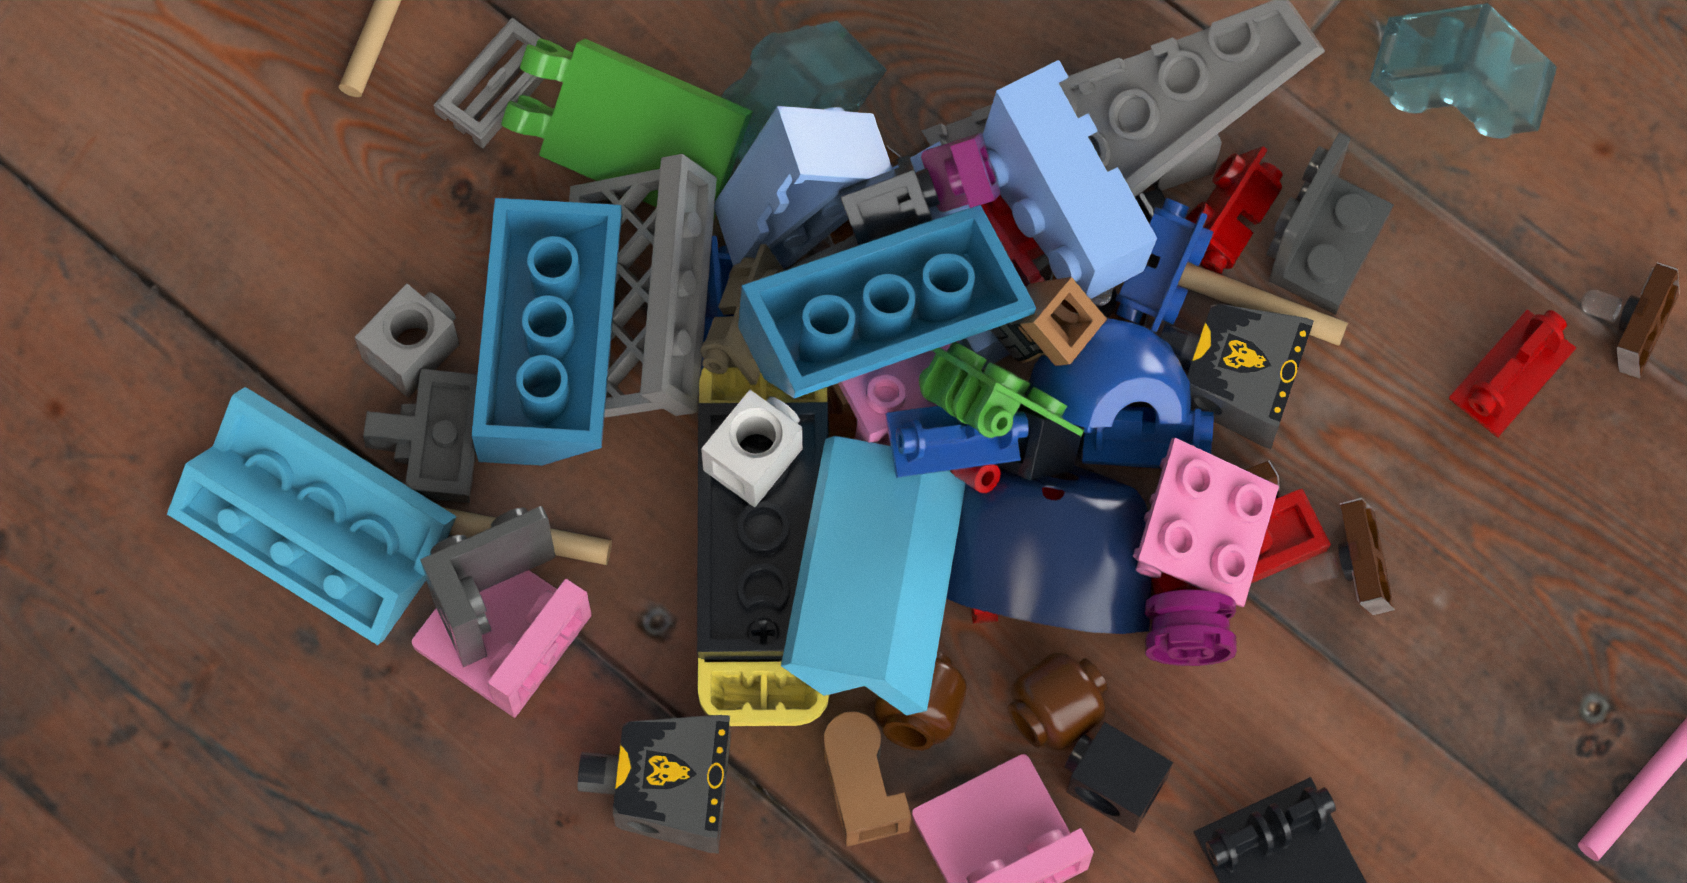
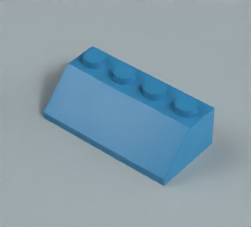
M495 198L472 426V440L478 462L542 466L602 448L622 205Z
M979 205L742 285L738 328L763 378L791 397L797 398L1035 314L1036 306L982 206Z

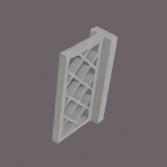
M683 154L661 158L660 169L570 186L569 202L590 203L609 199L614 205H622L621 225L628 219L638 229L618 253L616 282L623 277L633 289L613 311L611 340L617 336L627 348L608 369L604 418L665 409L675 416L697 413L702 360L700 349L704 337L717 177ZM658 190L657 208L643 222L634 210L650 191ZM651 243L653 245L652 265L644 276L638 280L628 268ZM646 302L648 304L646 326L633 339L623 326L640 306ZM640 360L643 364L640 392L625 395L617 386Z

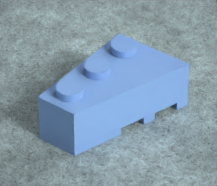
M1057 60L996 90L982 135L1001 191L1000 195L1011 208L1014 220L1020 231L1027 237H1033L1048 257L1051 270L1057 279L1072 277L1086 295L1092 299L1143 272L1157 237L1119 168L1116 167L1107 172L1089 139V136L1095 134L1098 130L1089 113L1080 118L1076 116L1059 83L1069 77L1061 62Z
M786 106L776 107L715 201L714 209L733 266L739 264L745 257L756 258L760 245L767 244L784 269L795 263L849 219L839 190L893 170L874 114L846 112L840 107H831L824 110Z

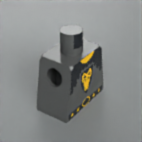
M1215 304L1211 305L1201 335L1165 323L1160 338L1171 346L1182 368L1189 371L1187 378L1190 382L1191 410L1201 409V411L1213 412L1214 422L1263 447L1272 448L1314 320L1299 316Z
M710 715L624 723L619 755L581 753L578 771V791L614 795L613 817L615 826L622 830L708 853L719 854L732 734L729 723L730 716Z

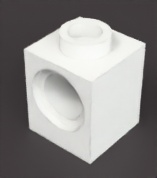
M749 390L701 448L703 471L753 507H756L803 449L802 426L798 424L800 422L798 415L781 400L771 396L764 400L752 390ZM754 434L764 435L774 443L767 451L757 454L749 453L739 445L744 438Z

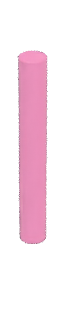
M1687 717L1579 841L1578 847L1586 856L1592 860L1599 861L1686 760Z

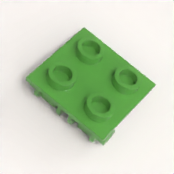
M958 342L951 343L947 351L940 347L931 350L936 355L929 367L924 369L919 376L922 396L929 402L943 408L948 414L956 417L959 421L975 428L983 436L993 438L1007 434L1013 425V417L1021 404L1082 436L1084 430L1062 418L1067 405L1034 386L1027 397L1024 394L1030 383L1012 372L989 362L985 371H982L987 359Z

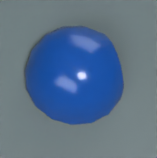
M1107 318L1070 365L1055 366L1046 355H1041L1034 364L1029 380L1030 386L1026 391L1028 396L1034 386L1067 405L1062 418L1077 426L1085 427V432H1091V429L1095 427H1112L1119 411L1133 402L1142 401L1151 404L1156 412V422L1158 424L1184 423L1187 421L1191 411L1190 382L1171 346L1146 327Z

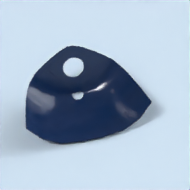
M1074 466L1073 471H1069V473L1079 477L1076 480H1064L1047 476L1030 481L999 468L1001 473L1000 480L997 486L988 493H980L965 483L946 599L966 607L1010 618L1084 632L1127 634L1149 631L1150 618L1145 615V603L1151 597L1152 577L1145 576L1136 571L1138 561L1133 557L1134 550L1139 548L1146 526L1144 517L1148 509L1144 499L1135 488ZM1042 488H1055L1063 490L1065 493L1060 500H1050L1043 496Z

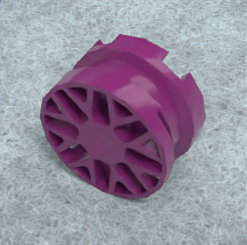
M1206 590L1168 591L1150 597L1145 603V615L1152 620V631L1145 638V655L1150 660L1176 666L1213 665L1234 658L1237 652L1236 635L1230 631V621L1228 619L1234 617L1236 613V601L1228 595Z

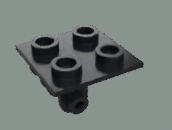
M1311 777L1193 832L1219 883H1367L1331 816V813L1336 811L1331 794L1325 787L1318 790Z

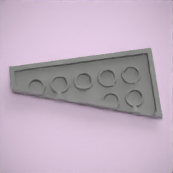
M1272 0L1215 21L1210 28L1178 40L1172 37L1151 45V50L1124 60L1116 58L1068 76L1069 78L1059 83L1076 116L1080 118L1089 113L1098 132L1089 136V139L1107 172L1118 167L1131 192L1136 197L1324 53L1325 50L1289 0ZM992 105L971 112L972 116L946 126L938 124L922 130V133L931 146L939 141L943 145L980 132L983 134ZM1045 254L1032 260L1039 271L1049 264Z

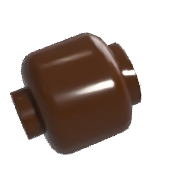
M937 651L927 711L905 715L877 695L874 702V716L883 728L884 735L894 744L910 750L923 751L929 749L932 745L947 741L954 733L966 698V681L959 670L952 666L950 658Z
M1055 652L1015 680L1011 687L1013 702L1008 705L1007 709L1014 725L1031 745L1036 748L1045 745L1050 749L1063 750L1080 739L1083 734L1095 728L1103 720L1106 709L1102 693L1108 687L1101 672L1090 660L1084 658L1077 662L1067 654Z

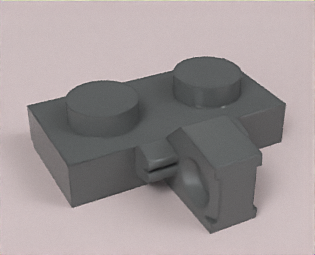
M421 369L416 404H401L400 415L369 411L366 413L363 434L365 448L395 452V462L408 464L405 485L428 499L470 503L476 451L472 440L477 374Z

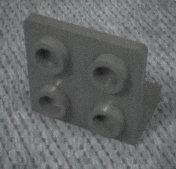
M1340 132L1329 150L1318 146L1302 177V180L1305 182L1297 198H1289L1274 227V231L1277 233L1266 254L1275 259L1269 282L1335 315L1394 204L1338 177L1351 137Z
M542 506L530 511L526 508H516L507 511L491 523L492 528L469 538L466 535L449 537L436 544L430 551L431 555L420 559L433 603L463 667L487 657L482 635L492 630L485 615L487 610L479 592L555 558L549 519Z

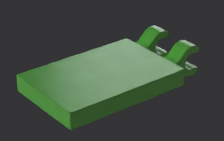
M540 38L536 46L527 45L520 69L536 77L563 82L555 108L546 106L532 97L520 95L517 103L513 101L508 102L501 125L516 133L543 138L544 141L539 156L595 181L660 169L661 158L683 154L717 177L716 201L729 180L753 111L585 38L576 43L573 53L551 41ZM658 190L650 191L642 201L657 207ZM714 209L713 222H714V219H715V216H716L715 209Z

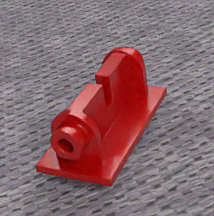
M1264 146L1240 155L1233 153L1227 157L1213 175L1212 182L1216 187L1208 200L1198 204L1186 217V220L1196 224L1201 212L1208 215L1203 227L1214 233L1200 263L1207 270L1222 274L1224 269L1233 268L1238 257L1254 234L1237 217L1239 214H1242L1254 225L1261 223L1282 190L1280 180L1283 177V173L1281 170L1267 162L1259 164L1268 150Z
M1527 309L1448 399L1499 438L1576 350L1577 347L1564 338L1563 331L1567 327L1564 318L1553 310H1547L1544 315H1534Z

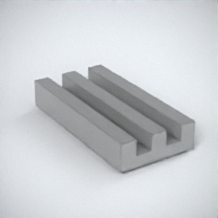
M511 18L434 104L435 114L444 121L448 118L453 122L455 129L463 135L467 132L472 136L474 143L484 148L502 128L501 122L508 102L513 101L517 103L520 95L530 96L545 79L524 72L480 122L477 121L521 71L520 65L527 45L536 46L540 37L514 18ZM517 40L524 43L504 67L495 73L488 81L487 86L464 111L458 108L462 101Z

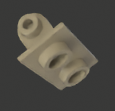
M767 244L760 245L756 258L745 257L739 264H735L731 268L730 278L718 307L724 315L734 314V316L714 317L706 341L703 342L700 353L704 358L702 364L708 371L715 374H724L728 368L738 367L750 385L757 384L761 372L738 328L741 287L747 283L785 271Z

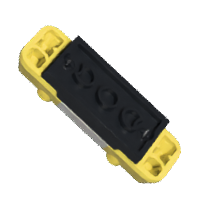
M704 367L699 380L697 656L700 706L707 716H730V726H798L808 724L821 716L828 705L829 695L823 696L781 667L824 443L825 439L828 438L827 387L793 398L765 380L761 373L757 384L750 385L738 367H730L724 374L712 373ZM749 390H752L764 400L771 396L787 404L798 415L800 419L798 424L802 426L803 449L756 507H753L703 471L701 450ZM754 434L744 438L739 445L745 451L757 454L767 451L774 443L764 435Z

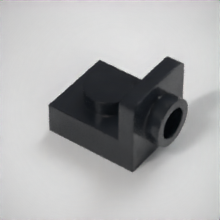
M909 155L897 159L899 168L839 190L858 245L933 220L929 208L940 205V201L928 168L915 172Z

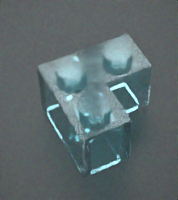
M1484 3L1389 17L1369 81L1390 98L1393 106L1402 111L1422 113L1426 109L1455 106L1475 124V128L1480 133L1488 137L1502 139L1509 137L1511 134L1539 131L1557 66L1490 4Z
M838 21L811 27L805 25L797 30L779 34L773 32L767 35L751 52L750 60L753 63L742 79L731 84L721 95V98L753 111L737 158L742 161L777 106L822 110L840 107L846 112H857L887 69Z

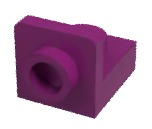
M982 132L927 149L922 153L921 159L924 168H928L940 201V205H937L939 211L946 212L968 204L972 208L994 201L1001 194Z

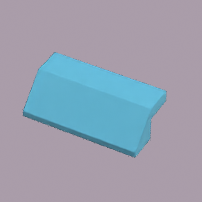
M246 387L232 395L213 446L185 464L167 515L376 645L385 640L425 583L426 577L420 559L431 555V549L439 542L448 538L457 517Z
M839 436L825 439L781 667L823 696L865 686L905 715L927 711L964 498L965 483L955 477L950 471L896 478L891 446Z

